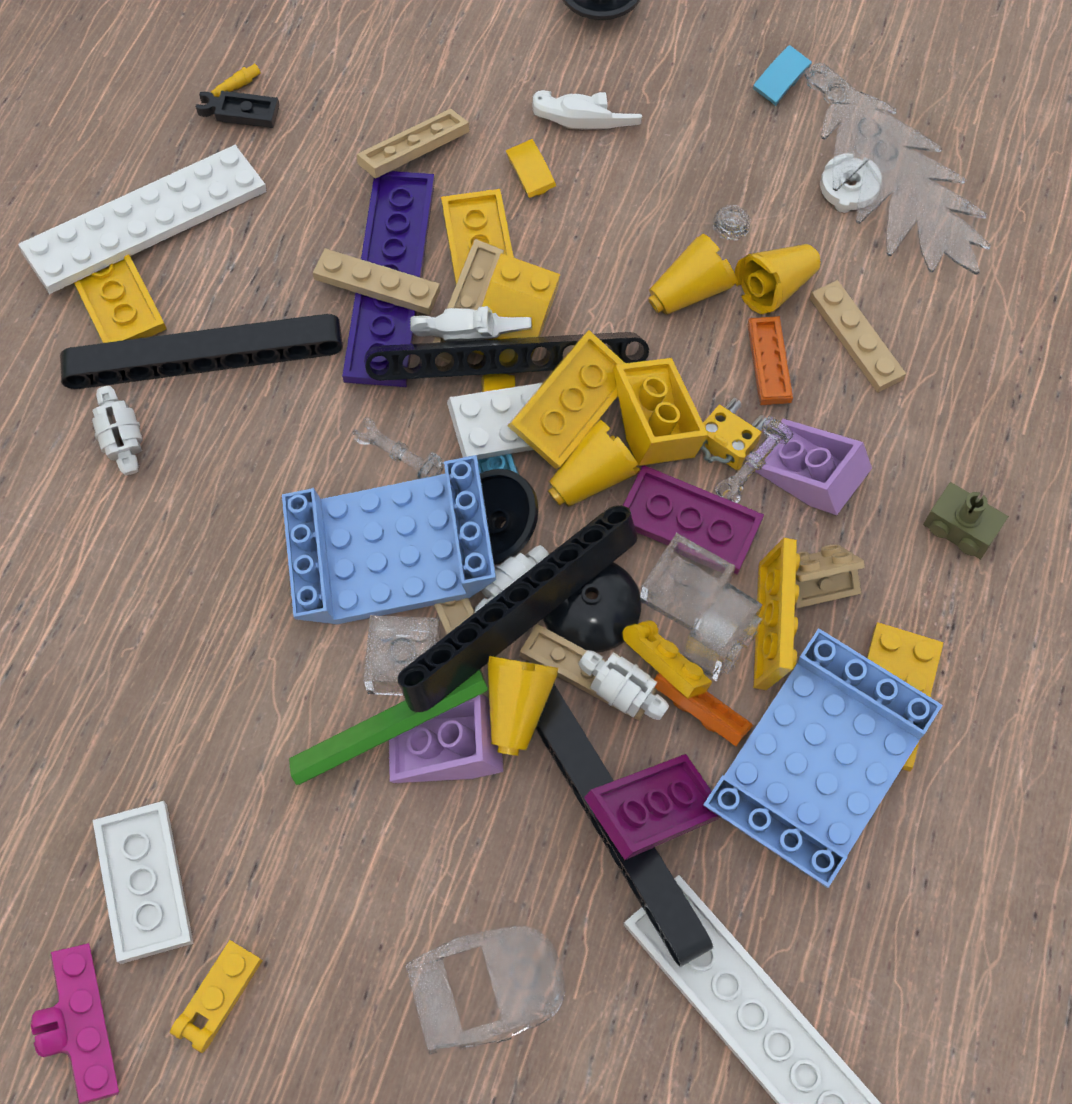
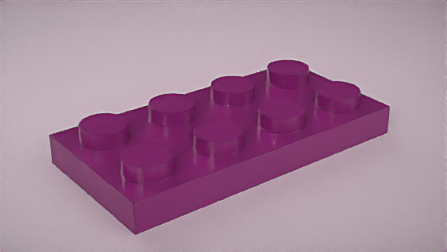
M642 465L641 471L638 473L623 506L628 507L631 511L636 532L738 575L761 525L764 514Z
M686 754L591 789L584 797L624 860L720 818V816L703 806L712 791Z

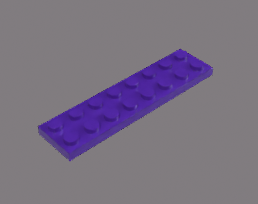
M390 171L373 179L361 260L422 278L435 184L434 174ZM355 293L342 375L343 382L407 387V379L379 381L371 378L366 372L364 357L366 352L375 346L412 344L414 333L410 330V318L416 316L417 311ZM411 355L406 356L403 360V365L407 368L410 365ZM377 356L372 359L370 366L375 370H381L387 366L388 360L383 356Z

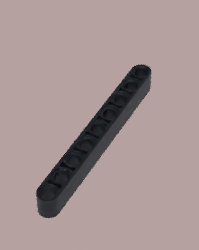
M321 314L70 347L60 353L61 383L64 387L70 389H84L331 356L343 349L340 320L332 314Z
M634 332L594 334L604 344H607L608 348L625 363L646 361L649 356L648 344ZM583 334L375 346L366 352L364 363L367 374L374 380L379 381L553 371L563 360L564 349L570 345H575ZM638 342V351L634 355H626L625 351L628 344ZM538 347H544L546 349L544 358L539 361L532 360L531 353ZM512 349L515 355L510 362L504 363L499 361L502 351ZM481 351L483 359L480 363L474 365L467 362L468 355L471 352ZM445 352L452 355L450 363L446 366H438L435 363V359L440 353ZM411 354L419 356L420 362L416 367L407 368L403 365V360L406 356ZM377 356H383L388 360V364L384 369L375 370L370 366L372 359Z
M618 505L605 510L406 666L399 673L397 679L410 710L424 712L434 707L488 663L489 656L496 657L630 549L638 539L630 509L626 506Z
M554 684L535 729L676 964L682 967L713 949L712 941L656 848L654 847L624 860L584 799L591 789L614 780Z

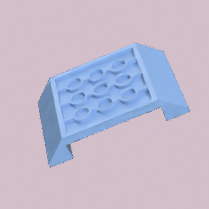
M477 455L444 461L445 474L323 499L319 497L314 488L282 494L293 617L296 620L342 624L470 598L496 580Z
M818 628L799 657L795 668L703 806L829 888L846 861L850 850L943 705Z

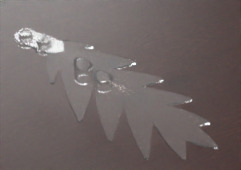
M816 63L805 70L807 85L812 89L820 90L824 94L823 99L831 104L824 118L821 138L827 139L839 125L832 166L833 190L838 191L867 163L859 193L856 222L858 224L862 223L892 193L886 229L888 256L893 255L917 222L921 254L929 272H934L943 254H945L958 265L978 275L980 269L971 245L988 250L991 245L973 227L953 212L984 219L987 218V213L948 188L934 182L942 181L965 184L966 179L927 156L912 150L941 152L942 147L917 130L887 114H896L897 110L873 96L856 91L826 64Z

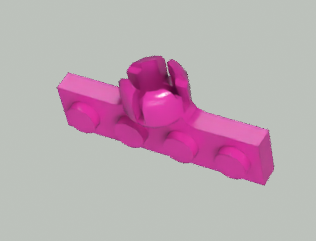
M87 943L51 952L50 956L59 1001L53 1007L35 1011L32 1015L31 1030L32 1035H36L34 1042L35 1050L41 1057L58 1053L68 1055L71 1062L78 1104H86L118 1095L119 1089L90 945Z

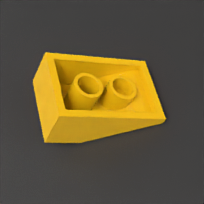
M501 253L489 282L482 307L488 306L492 313H496L499 317H531L532 329L503 333L497 338L492 339L540 337L558 290L560 274ZM505 349L502 351L499 361L504 363L510 362L514 358V350ZM473 351L475 353L483 355L481 351Z
M666 358L616 364L613 370L626 440L638 466L695 458L709 434L673 359Z

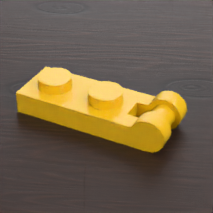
M647 620L624 628L623 639L626 644L687 699L707 692L712 681L703 674L704 672L700 666L686 659L679 652L675 644L665 640L658 634V627L655 622Z
M229 940L183 1013L174 1022L170 1034L178 1039L186 1038L192 1042V1048L200 1053L205 1052L263 960ZM199 1014L208 1019V1022L202 1029L193 1024Z

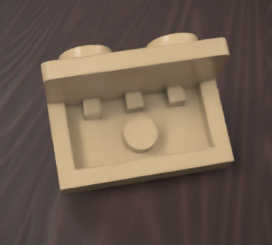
M827 545L821 548V552L813 554L796 552L800 555V565L796 572L795 583L799 586V596L795 604L796 608L861 594L858 569L865 568L864 560L841 547V545Z

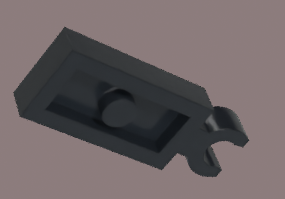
M221 91L219 97H214L210 92H200L201 103L207 104H196V110L198 115L202 117L215 114L216 121L274 128L280 105L277 97Z

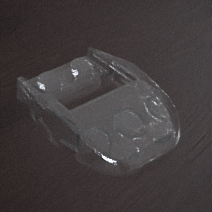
M512 926L458 937L405 964L429 1054L437 1053L436 1049L459 1046V1049L476 1047V1045L493 1042L501 1043L510 1040L512 1036L528 1028L533 1029L548 1021L558 1012L565 996L564 975L553 944L540 931L527 926ZM481 947L501 1020L463 1032L443 958Z

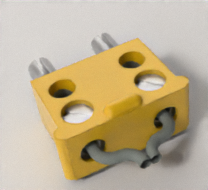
M733 398L726 407L719 404L703 422L709 434L701 447V450L705 453L704 460L709 463L713 461L726 463L735 470H741L744 460L757 446L762 433L761 430L768 422L767 418L763 419L764 416L760 415L751 425L735 415L736 411L741 407L740 400L737 401L736 398Z

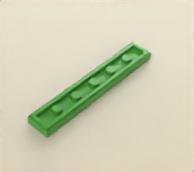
M481 669L427 711L414 712L410 710L405 700L289 758L292 779L296 785H300L486 692L488 686Z

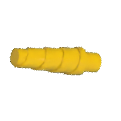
M255 63L248 68L242 67L241 70L224 80L223 83L216 86L210 92L214 97H219L221 91L232 92L251 83L253 78L261 74V71Z

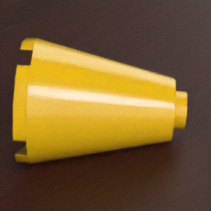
M705 234L696 237L649 289L651 296L648 297V301L657 313L662 311L668 315L729 290L737 283L731 265L727 259H721L717 253L720 249L710 237Z
M809 244L746 255L738 261L735 268L736 286L741 285L745 293L741 296L743 301L751 310L759 314L776 311L820 269V255Z
M602 420L593 425L549 480L552 488L548 492L559 506L565 503L570 507L641 471L636 467L638 466L637 461L618 436L615 438L613 435L609 436L607 434V431L611 428Z
M489 656L487 665L491 744L498 746V753L518 756L519 749L527 750L557 678L558 668Z

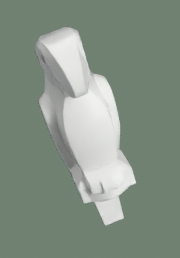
M542 90L537 91L533 96L532 107L534 115L554 121L567 129L592 130L640 125L642 119L641 114L612 113L607 110L606 92L596 93L592 97L583 94H567L554 98L551 96V91Z
M488 306L479 307L477 310L450 308L445 309L443 314L436 317L412 316L410 318V330L416 336H436L443 338L446 342L486 340L497 338L503 333L532 329L531 317H499L496 313H492Z

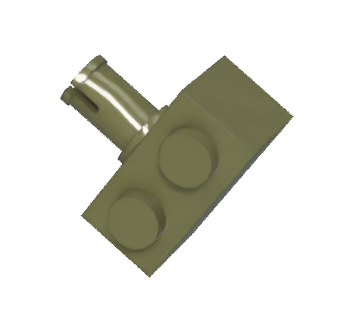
M950 482L931 509L923 525L929 528L935 536L946 538L957 545L963 553L975 556L981 560L1009 516L989 505L985 495L979 499L980 492L969 493Z

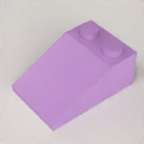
M786 419L781 420L747 463L751 470L807 505L835 515L840 512L872 469L863 442Z
M480 694L390 739V782L406 783L474 779L503 772L502 753L497 752V745L491 744L489 698Z

